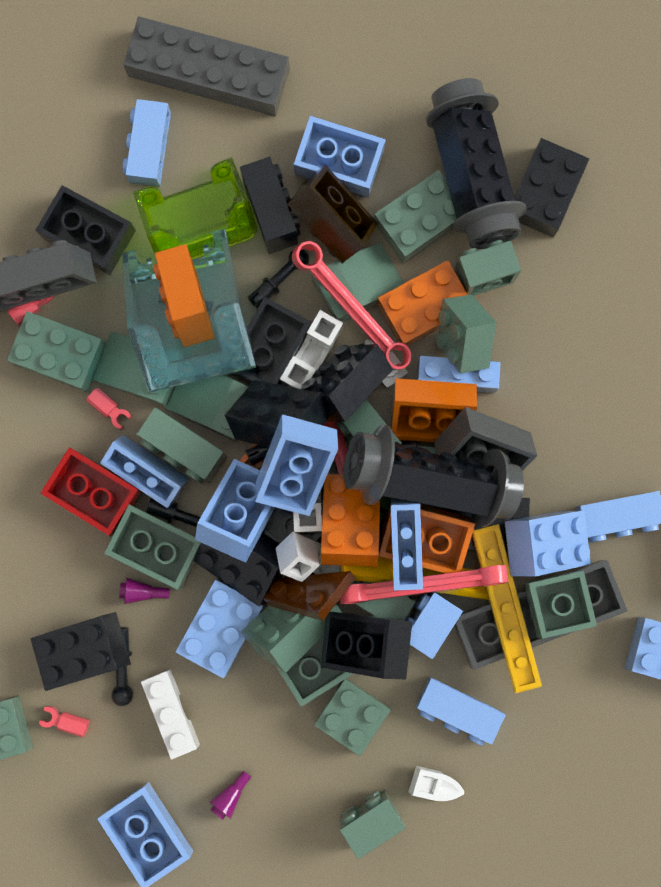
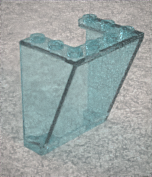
M225 229L212 232L214 245L211 248L208 247V244L203 245L205 257L192 259L198 274L215 339L185 348L180 338H174L172 328L168 324L165 315L166 305L163 303L159 292V287L161 286L153 269L152 258L146 259L147 263L144 264L137 260L135 250L122 253L127 330L149 392L256 368L233 256Z

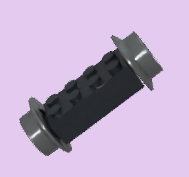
M466 78L447 83L432 94L431 99L434 109L428 113L426 122L430 128L434 129L457 218L453 224L454 230L458 233L467 234L471 248L486 249L489 243L497 240H502L503 243L512 241L522 233L519 218L526 213L527 206L521 201H515L492 115L499 105L498 98L493 94L485 93L483 83L478 79Z
M387 425L379 426L373 434L357 432L348 446L344 462L343 475L345 486L348 489L361 491L362 498L368 505H374L382 496L468 512L471 513L474 522L482 527L491 525L496 518L510 519L516 513L523 495V472L518 465L508 463L505 454L501 450L491 449L479 461L469 457L466 460L457 459L456 456L446 452H441L440 455L433 454L422 447H415L414 449L405 448L404 445L394 442L393 432Z

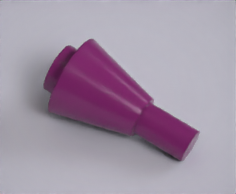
M126 577V583L120 582L119 599H124V604L149 600L151 598L169 599L170 588L152 587V585Z
M242 771L233 784H230L210 801L213 805L210 810L222 820L226 816L231 819L242 793L241 791L251 776Z

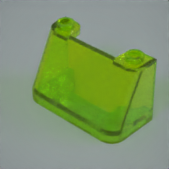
M232 157L216 163L211 168L210 175L212 180L166 197H163L161 191L156 187H146L133 192L154 254L186 244L191 258L194 259L246 241L256 234L257 225L250 202Z

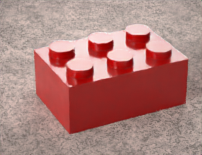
M69 447L40 494L108 536L113 537L128 505L134 506L142 491Z

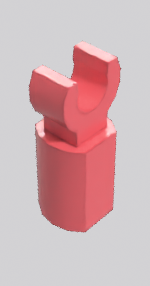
M54 296L12 308L8 313L21 326L27 311L37 314L41 311L40 307L50 302Z
M99 388L94 389L87 397L86 401L106 418L111 417V422L117 429H123V426L118 423L120 416L125 415L130 420L133 418L127 410L118 409V404Z
M53 706L44 707V711L52 714L51 721L40 720L39 724L42 727L47 728L54 725L57 726V730L82 738L85 737L90 720L66 712L60 714L58 709Z

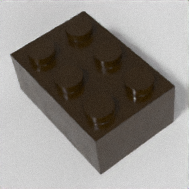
M326 164L302 184L287 204L293 214L308 226L312 235L319 238L327 247L329 253L337 258L341 264L366 245L378 225V222Z

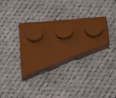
M351 571L309 575L303 582L291 577L279 578L271 586L263 599L269 606L323 621L356 578Z

